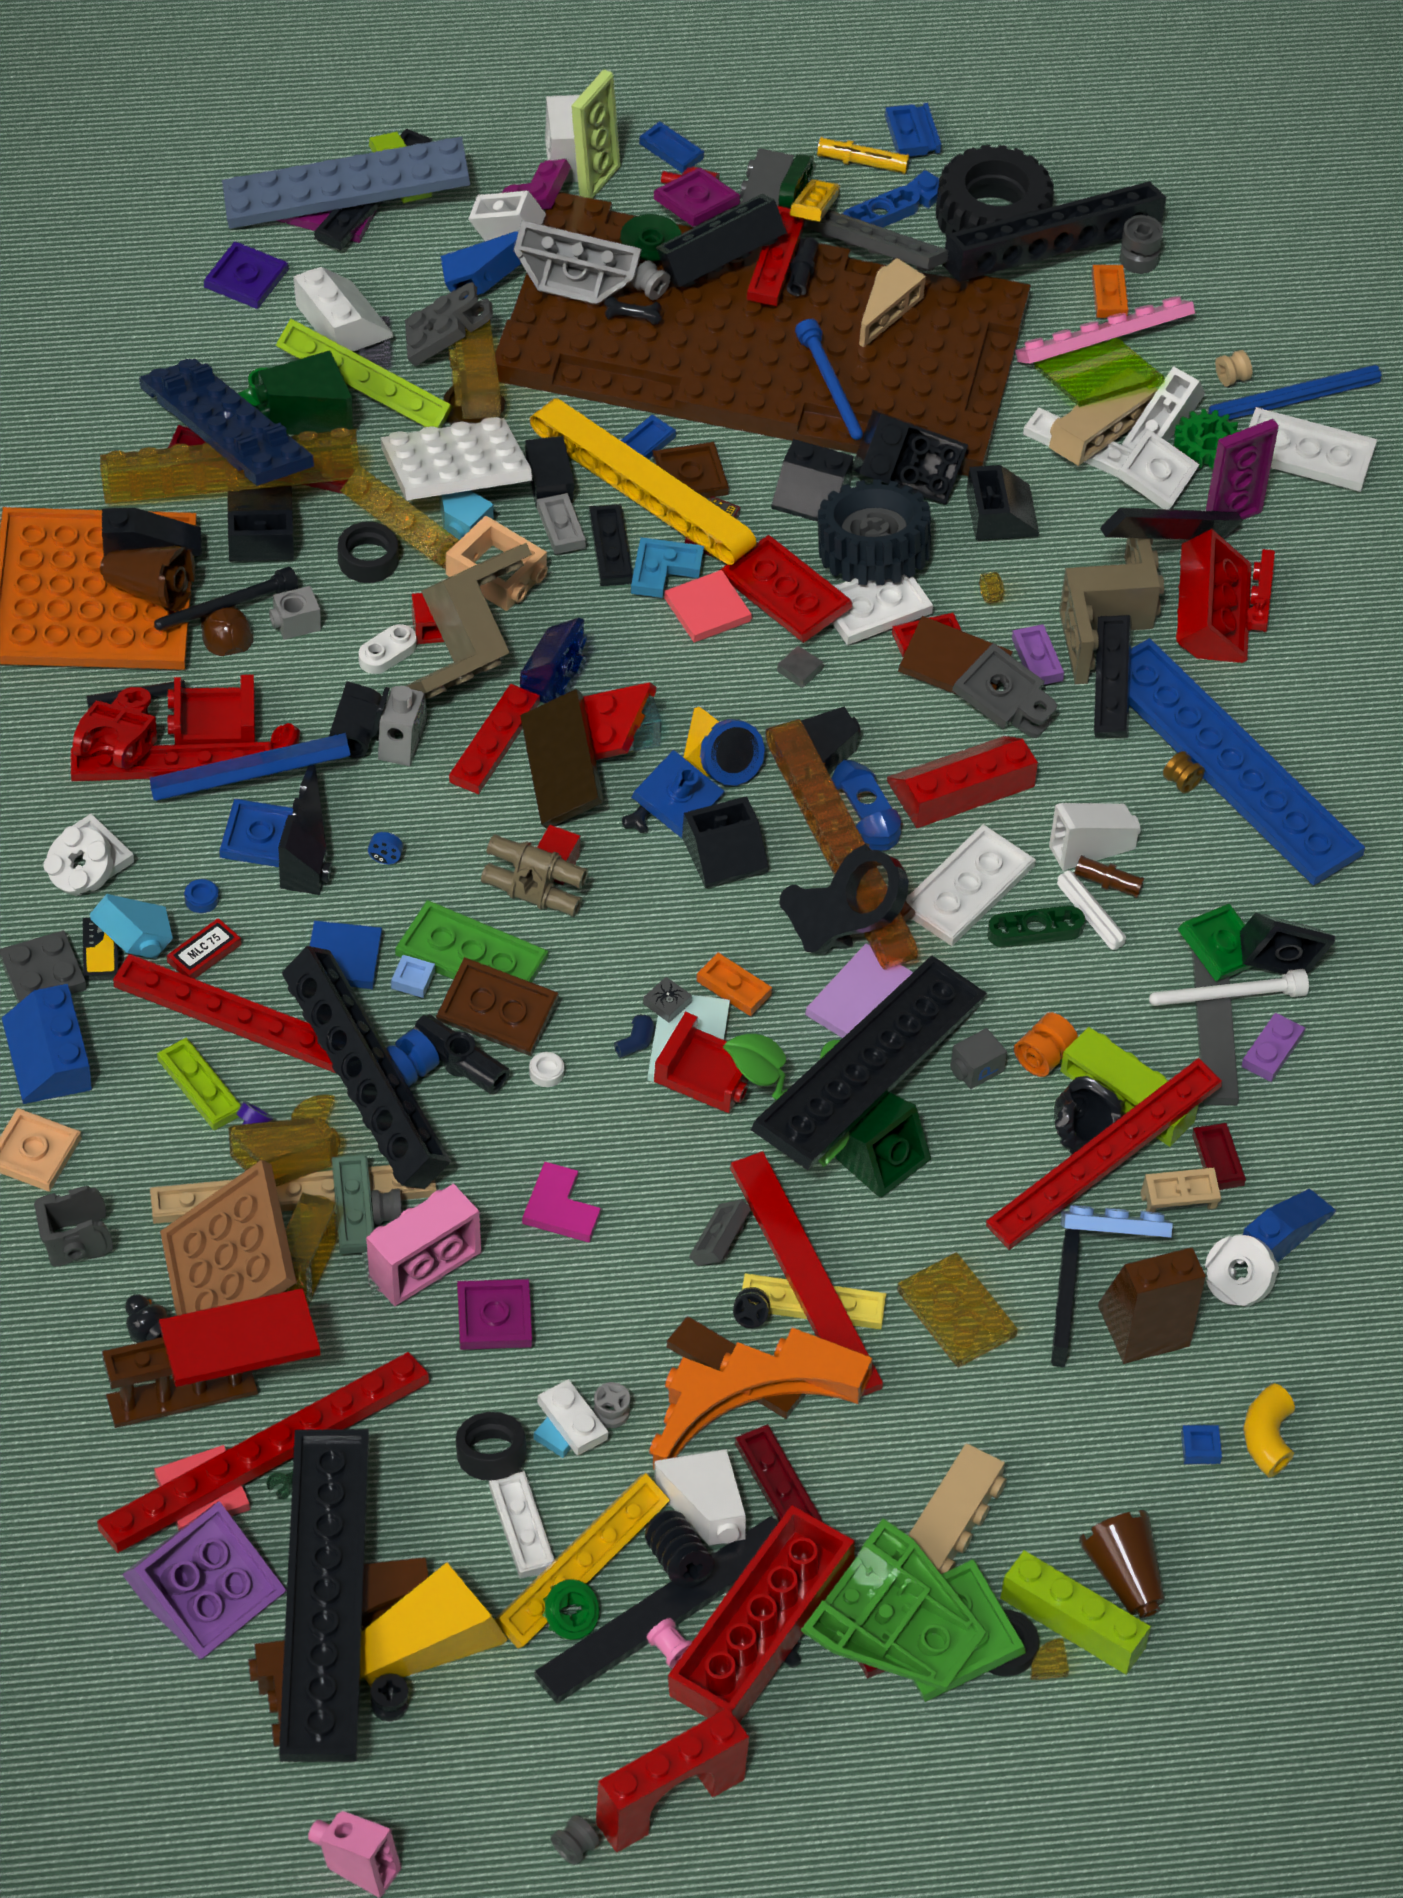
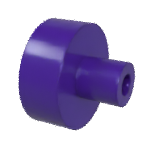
M247 1101L242 1102L236 1113L244 1120L238 1131L247 1137L252 1136L256 1127L267 1131L274 1119L266 1111Z

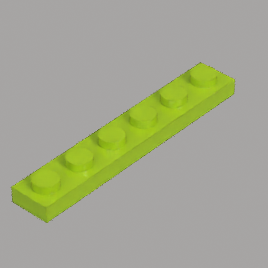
M291 318L275 345L298 359L330 350L346 385L424 427L442 428L453 408L446 401Z

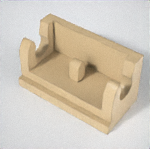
M1215 1168L1145 1174L1141 1189L1142 1201H1147L1146 1211L1155 1212L1156 1208L1208 1203V1209H1216L1218 1202L1221 1200Z

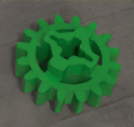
M1201 409L1200 415L1190 411L1189 417L1182 416L1179 425L1175 426L1173 445L1178 447V450L1192 460L1197 461L1200 464L1198 468H1202L1205 463L1213 469L1218 439L1239 432L1240 430H1237L1238 423L1237 421L1229 423L1230 415L1228 414L1223 417L1218 416V410H1214L1212 414H1207L1205 409Z

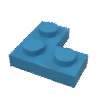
M640 537L631 583V594L663 598L667 574L699 578L704 546Z

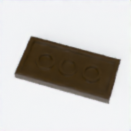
M574 689L520 715L541 825L547 829L549 825L555 826L604 803L582 693L578 689Z

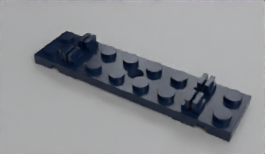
M185 359L177 365L165 369H154L150 374L139 377L140 388L150 397L156 396L157 402L163 408L188 426L226 458L238 471L244 470L245 477L256 486L314 467L313 455L286 433V428L282 427V424H274L214 375L212 367L207 363L201 364L196 359Z

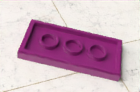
M1273 418L1218 439L1205 511L1238 512L1242 520L1262 512L1279 425Z

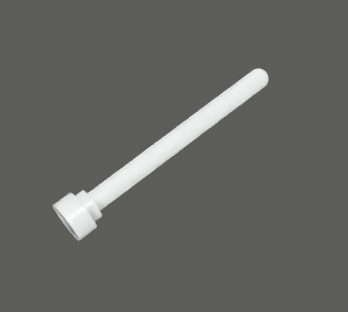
M1304 969L1289 970L1287 974H1283L1281 978L1154 992L1149 996V1002L1154 1006L1275 992H1283L1291 997H1300L1308 994L1309 981Z

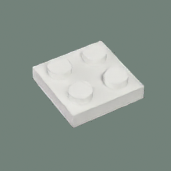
M1147 429L1115 476L1162 509H1170L1200 464L1150 429Z

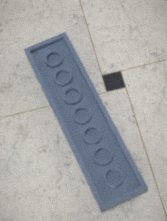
M456 137L362 155L358 154L340 159L325 160L307 165H297L279 170L264 171L246 176H236L222 180L227 222L229 229L468 186L470 185L463 140L462 137Z

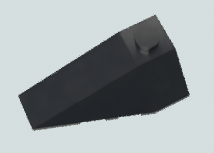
M309 765L300 785L299 798H295L293 802L292 815L288 814L278 847L280 889L320 895L323 882L329 883L332 863L327 862V848L316 765Z

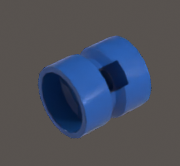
M411 1029L395 1042V1046H388L386 1048L408 1087L413 1085L418 1080V1077L425 1076L439 1064V1056L434 1045L422 1032L416 1029Z

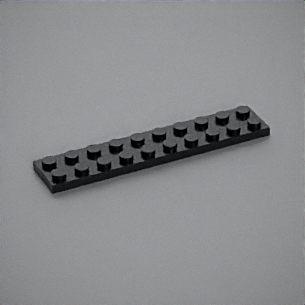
M931 955L754 1121L751 1131L806 1170H809L983 1003L987 993Z
M369 1429L295 1430L279 1743L280 1762H357Z

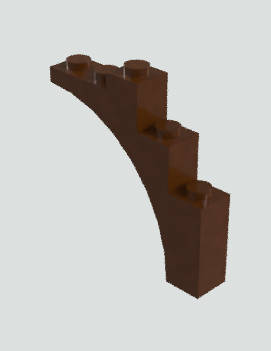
M426 1557L365 1564L362 1631L429 1577ZM284 1640L254 1644L255 1658L248 1659L250 1682L258 1681L259 1695H268L269 1713H277L278 1724H271L274 1747H279Z

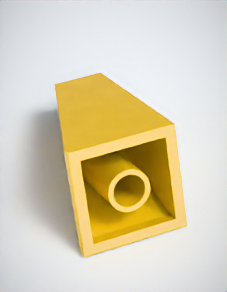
M446 1562L362 1631L360 1680L364 1678L372 1686L374 1680L383 1674H397L403 1678L500 1646L508 1639L491 1614Z

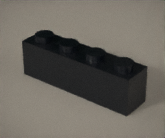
M761 194L657 246L656 250L664 271L670 275V282L678 287H687L695 284L699 277L707 273H716L722 270L726 263L734 259L740 260L751 255L752 250L760 246L774 244L778 241V237L787 232L775 200L765 194Z

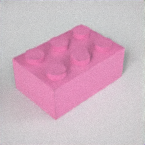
M453 1183L443 1190L434 1192L426 1201L418 1206L405 1210L397 1219L387 1225L377 1227L366 1237L369 1279L395 1307L481 1253L479 1210Z

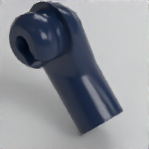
M642 1014L635 1016L632 1020L633 1028L631 1035L614 1042L615 1051L620 1058L643 1050L650 1045L655 1030L654 1022L650 1016Z

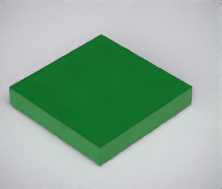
M1230 903L1187 920L1179 926L1178 931L1216 982L1252 968V966L1244 965L1242 961L1240 931L1245 924Z

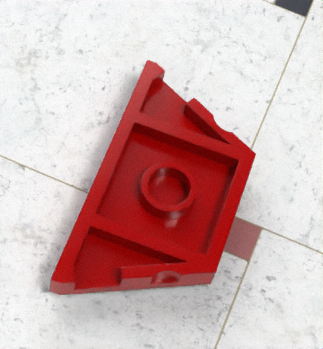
M648 682L583 696L596 760L629 752L634 741V734L640 728L645 717L641 713L648 696L654 697L656 686Z

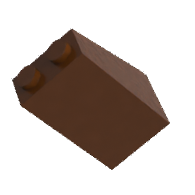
M1193 1247L1125 1264L1100 1299L1098 1307L1123 1364L1190 1347L1206 1277Z

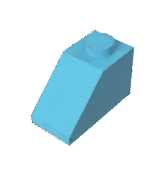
M471 490L439 495L444 533L454 541L458 542L485 515L493 519L494 504Z
M106 894L90 913L91 920L129 954L156 959L173 939L165 906Z

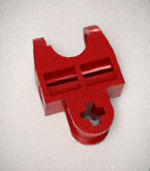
M129 687L122 690L112 704L96 700L82 716L76 727L73 737L74 755L87 757L101 750L114 751V765L124 769H129L140 761L157 741L156 717L152 716L148 710V706L151 703L150 692L141 687Z

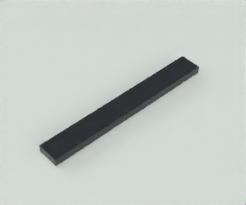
M770 1516L745 1532V1540L729 1543L711 1555L715 1564L713 1573L702 1584L692 1588H682L675 1585L672 1581L535 1670L534 1678L556 1704L560 1703L649 1644L647 1639L648 1633L662 1620L672 1618L675 1625H678L728 1592L772 1533L778 1522Z

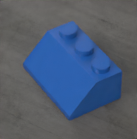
M68 984L34 990L2 1017L23 1104L92 1090L90 1066Z

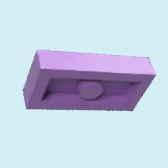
M1044 624L1013 630L1012 641L1022 664L1044 680V685L1063 681L1064 671Z
M1275 1012L1243 1058L1241 1067L1272 1082L1304 1036L1305 1027Z

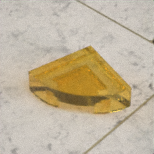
M317 1095L304 1100L292 1112L291 1123L325 1130L335 1103V1096Z
M1063 1638L1051 1640L1037 1651L1032 1661L1031 1680L1068 1677L1069 1668Z

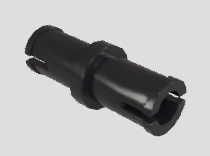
M805 237V240L804 238L800 239L796 257L792 259L790 264L792 272L787 284V291L794 296H800V292L802 295L806 293L809 277L815 270L814 259L819 243L812 237Z

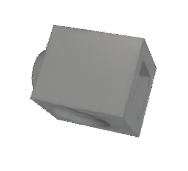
M311 586L273 595V609L269 610V616L273 628H279L283 640L321 630L320 607Z

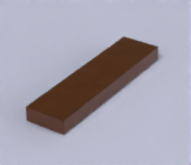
M689 1316L683 1320L667 1340V1348L682 1357L716 1370H720L725 1354L727 1352L732 1354L736 1346ZM806 1394L764 1397L756 1401L787 1419Z

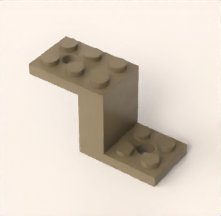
M1127 538L1124 554L1126 564L1065 568L1059 612L1075 684H1088L1090 670L1095 669L1093 649H1098V617L1130 615L1132 620L1131 630L1153 629L1155 616L1160 615L1161 611L1159 595L1164 594V579L1162 575L1157 573L1159 566L1157 551H1152L1151 547L1153 539Z
M527 543L500 553L421 590L454 663L405 686L413 690L422 691L425 694V699L431 698L446 691L447 688L453 685H458L473 678L478 673L488 671L502 664L500 657L510 652L479 586L524 566L522 559L532 555Z

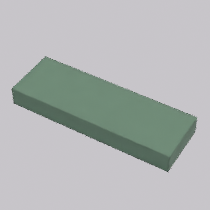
M367 1155L332 1157L340 1254L367 1252L366 1237L374 1230Z

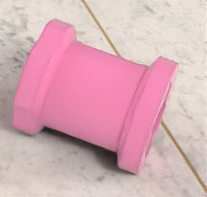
M672 1618L662 1620L647 1635L649 1644L658 1647L667 1658L666 1664L671 1669H673L692 1643V1641H686L677 1631Z

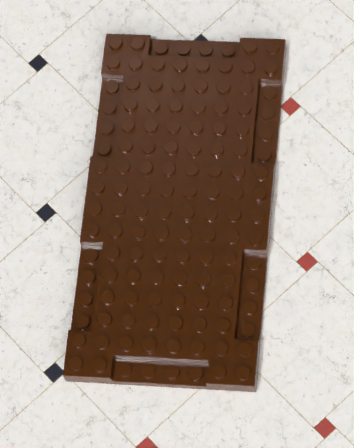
M559 192L552 207L546 209L542 225L621 244L620 233L622 227L628 220L636 216L612 211V202ZM677 224L682 234L695 228ZM798 243V246H797V249H796V252H795L794 257H796V254H797V251H798V247H799V243ZM819 243L814 259L815 270L809 277L806 293L802 295L800 292V296H794L787 291V284L792 272L789 269L777 306L747 300V290L763 246L752 250L751 255L744 259H734L726 263L725 267L716 273H707L699 277L698 281L693 285L678 287L670 282L664 294L656 300L649 299L645 295L644 290L635 289L631 282L610 296L616 298L619 302L640 306H649L659 302L661 305L659 314L662 316V321L656 325L643 318L622 315L609 320L605 316L607 310L605 301L599 305H594L538 291L528 273H526L510 320L507 319L492 361L491 381L790 441L796 439L820 447L857 454L862 438L854 440L851 437L810 349L802 345L795 334V328L800 322L806 319H815L823 333L821 345L859 422L863 435L874 409L966 443L968 447L958 474L968 476L969 467L985 466L1028 306L1031 285L984 275L971 278L968 281L958 282L955 278L920 272L926 276L923 299L868 345L862 347L859 345L861 322L876 275L883 266L888 265L850 258V249ZM639 259L638 267L646 260ZM661 260L651 261L656 264L657 270L664 271Z

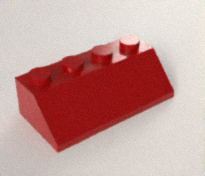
M1213 529L1181 544L1176 639L1183 649H1186L1197 659L1244 663L1248 659L1249 630H1247L1246 616L1247 609L1250 608L1251 562Z
M1002 736L888 776L887 782L917 829L1033 788L1035 786L1038 761L1023 738Z

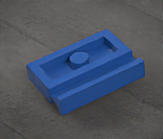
M923 103L921 107H915V104L885 107V119L896 153L908 154L910 157L927 155L928 151L934 150L936 153L941 152V142L928 103Z

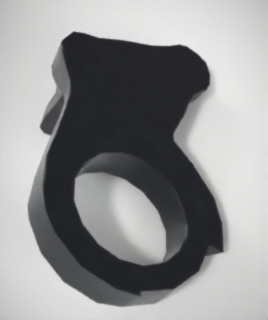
M864 844L854 849L845 857L829 887L804 889L798 885H790L781 892L779 905L790 918L795 931L802 940L805 951L825 954L831 947L840 949L851 948L853 941L850 935L873 931L889 925L904 906L907 899L909 881L906 871L899 860L879 850H871ZM876 866H883L888 876V889L884 900L875 910L869 913H862L858 908L856 899L859 883L868 870Z

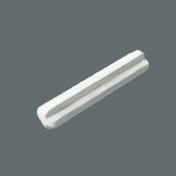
M1070 870L1060 874L1057 885L1074 906L1084 913L1085 919L1112 950L1122 947L1125 944L1126 935L1077 876Z

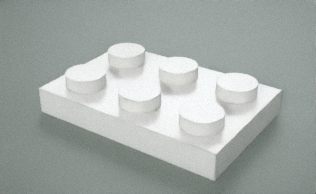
M903 574L901 575L900 582L893 583L891 579L885 580V585L877 586L876 581H868L867 585H859L858 579L854 578L851 582L846 581L835 585L838 590L851 599L853 607L833 621L832 624L846 645L890 630L895 625L908 623L922 616L930 615L933 612V604L913 576L908 578Z

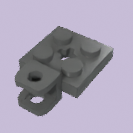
M468 283L446 296L437 298L434 303L421 311L412 313L405 320L407 359L414 366H417L466 336L465 327L469 332H472L484 325L493 316L491 301L488 298L478 301L477 286L474 283Z
M994 643L954 683L952 689L953 692L1004 729L1012 721V725L1032 738H1038L1050 726L1052 722L1051 715L1057 709L1054 699L1041 690L1045 681ZM991 682L994 684L1002 682L1004 684V691L995 690ZM1039 704H1042L1046 710L1039 706ZM1029 720L1039 725L1033 726L1029 723Z

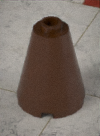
M181 546L114 550L103 557L100 564V572L105 582L163 609L179 611L185 606L191 595V592H186L188 581L194 582L195 561L192 552L185 550V547Z
M1139 1510L1141 1517L1132 1518L1131 1513L1126 1512L1093 1526L1091 1530L1094 1535L1086 1540L1083 1533L1079 1538V1543L1131 1615L1139 1614V1617L1143 1619L1158 1613L1161 1610L1159 1605L1165 1599L1150 1518L1146 1511Z

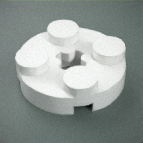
M69 826L51 845L47 858L44 861V870L48 873L52 883L67 894L78 896L82 895L80 893H85L89 890L93 892L103 886L112 872L113 859L111 858L110 843L93 829ZM84 854L85 864L83 866L77 865L74 869V860L77 856Z
M1247 1235L1229 1236L1218 1241L1210 1250L1205 1264L1208 1277L1206 1281L1213 1295L1224 1303L1245 1307L1260 1302L1270 1293L1279 1272L1278 1263L1274 1259L1270 1248L1261 1240ZM1246 1262L1248 1265V1275L1237 1280L1234 1277L1237 1271L1233 1267L1236 1263L1243 1265Z

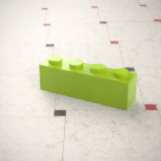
M1088 1027L1063 1052L1060 1072L1072 1080L1081 1076H1088L1116 1094L1119 1100L1124 1102L1123 1111L1125 1114L1168 1081L1163 1074L1153 1071L1140 1062L1134 1054L1124 1051L1112 1043L1106 1035L1096 1032L1091 1027ZM1198 1105L1156 1138L1171 1147L1195 1122Z
M1023 1550L1004 1576L1000 1599L1125 1675L1128 1674L1146 1649L1150 1625L1027 1551Z

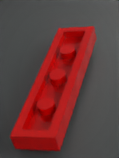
M781 206L777 207L787 233L778 237V241L774 244L762 247L747 290V300L773 306L778 304L791 261L794 258L806 223L805 218L790 216L791 209Z
M510 683L450 772L449 783L479 795L522 731L520 715L537 708L540 704V695Z

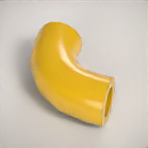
M1276 1383L1266 1387L1248 1407L1243 1426L1247 1451L1260 1470L1269 1478L1282 1471L1294 1456V1452L1281 1437L1280 1426L1284 1419L1295 1411V1405L1287 1390Z

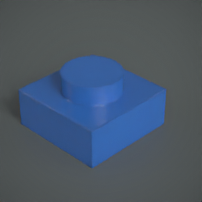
M924 170L906 185L915 188L919 192V203L929 209L937 202L939 178Z
M1219 1425L1182 1426L1181 1438L1184 1464L1221 1463L1222 1451Z

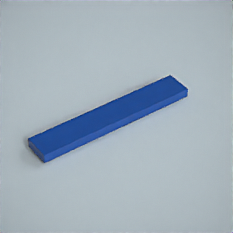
M346 733L150 777L153 799L157 801L349 757L350 750Z

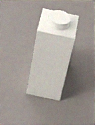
M1056 804L1049 847L1063 871L1077 866L1081 855L1097 861L1136 849L1138 834L1141 832L1140 823L1135 815H1131L1125 804Z
M727 1449L655 1461V1484L670 1500L668 1503L674 1510L681 1512L686 1517L685 1519L690 1523L691 1527L708 1545L727 1544L745 1540L746 1515Z

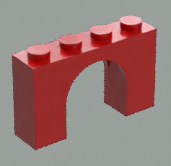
M727 1707L598 1781L596 1825L616 1853L649 1835L650 1815L653 1808L668 1791L682 1781L697 1775L712 1798L745 1780L749 1736L730 1709Z

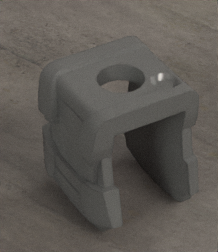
M83 1186L69 1190V1194L62 1197L53 1193L42 1196L35 1201L34 1207L40 1238L46 1247L52 1266L58 1267L73 1262L72 1260L86 1257L88 1259L103 1257L104 1254L112 1251L111 1233L105 1223L100 1221L106 1217L104 1199L96 1188ZM76 1225V1228L55 1233V1230L65 1226Z

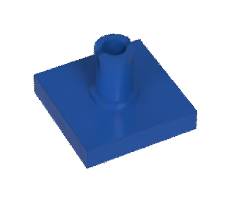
M672 750L634 791L631 798L682 838L684 813L715 805L725 791L675 750Z

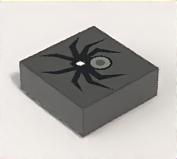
M667 977L643 997V1004L668 1023L692 1002V995Z

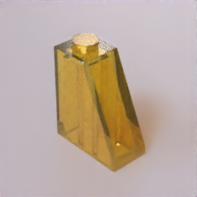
M320 1117L234 1125L228 1128L230 1156L244 1171L260 1160L272 1164L276 1187L332 1166V1157H338V1148L341 1145L337 1131L334 1128H330Z

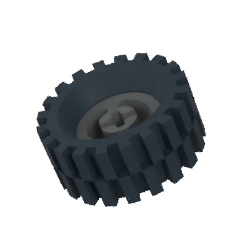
M873 479V484L868 485L865 484L864 480L856 481V487L851 488L848 484L840 487V493L833 490L828 494V500L823 499L820 503V509H818L817 514L819 558H822V565L825 568L830 567V573L835 577L842 573V580L851 582L855 578L858 579L859 585H867L868 581H876L877 586L885 585V580L891 579L893 583L900 582L901 575L903 574L910 578L916 574L915 568L922 570L926 566L925 560H929L931 556L930 506L928 501H924V496L920 492L913 494L912 487L905 485L901 489L899 488V482L890 481L888 485H883L880 479Z

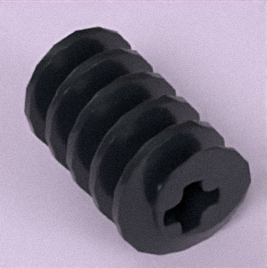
M666 1510L658 1513L650 1520L646 1527L645 1540L647 1545L675 1585L682 1588H692L702 1584L713 1573L715 1566L713 1557L708 1553L707 1548L697 1537L696 1532L681 1512Z

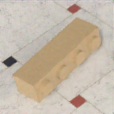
M1130 371L1118 379H1113L1100 392L1096 391L1090 399L1081 405H1076L1067 415L1062 418L1059 417L1054 421L1050 429L1052 435L1049 448L1074 464L1081 465L1133 428L1158 388Z
M967 1443L908 1535L914 1539L940 1574L954 1569L956 1562L953 1559L958 1552L963 1554L966 1551L973 1536L970 1533L975 1524L978 1526L982 1525L990 1508L987 1504L992 1497L997 1499L1000 1496L1007 1480L1003 1477L1005 1462Z

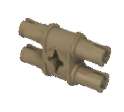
M497 834L491 837L487 846V854L513 863L515 869L513 872L489 862L483 869L481 875L482 883H487L507 891L510 898H519L533 903L541 910L549 907L569 914L572 917L577 915L581 907L582 897L555 888L554 880L563 881L580 889L587 879V868L563 860L557 852L550 853L531 846V843L528 841L520 844L500 837Z

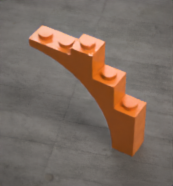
M791 1328L786 1339L781 1338L779 1340L774 1356L737 1342L732 1354L728 1352L725 1354L720 1370L683 1357L678 1368L672 1367L666 1379L665 1388L669 1389L670 1405L664 1418V1423L667 1425L662 1435L659 1433L655 1435L650 1446L649 1454L653 1455V1469L655 1470V1461L676 1458L686 1444L716 1418L741 1405L764 1397L786 1394H815L840 1398L858 1404L872 1374V1358L795 1328Z

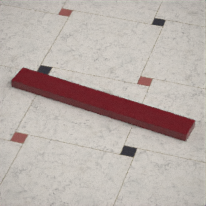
M768 1424L735 1437V1445L778 1522H780L791 1505L823 1522ZM858 1662L867 1679L885 1672V1670Z

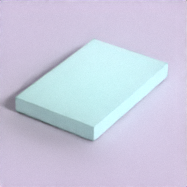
M692 995V1002L671 1022L668 1023L658 1015L648 1081L654 1082L655 1061L685 1011L698 1016L697 1029L724 1040L730 1000Z

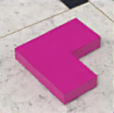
M544 1161L523 1214L522 1224L590 1243L601 1215V1208L570 1199L578 1178L577 1170Z

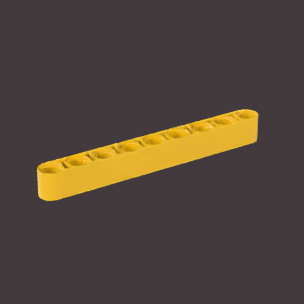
M554 398L530 417V424L537 435L541 438L563 436L567 455L688 537L697 545L704 546L706 551L722 562L733 565L756 546V538L746 525L560 399Z

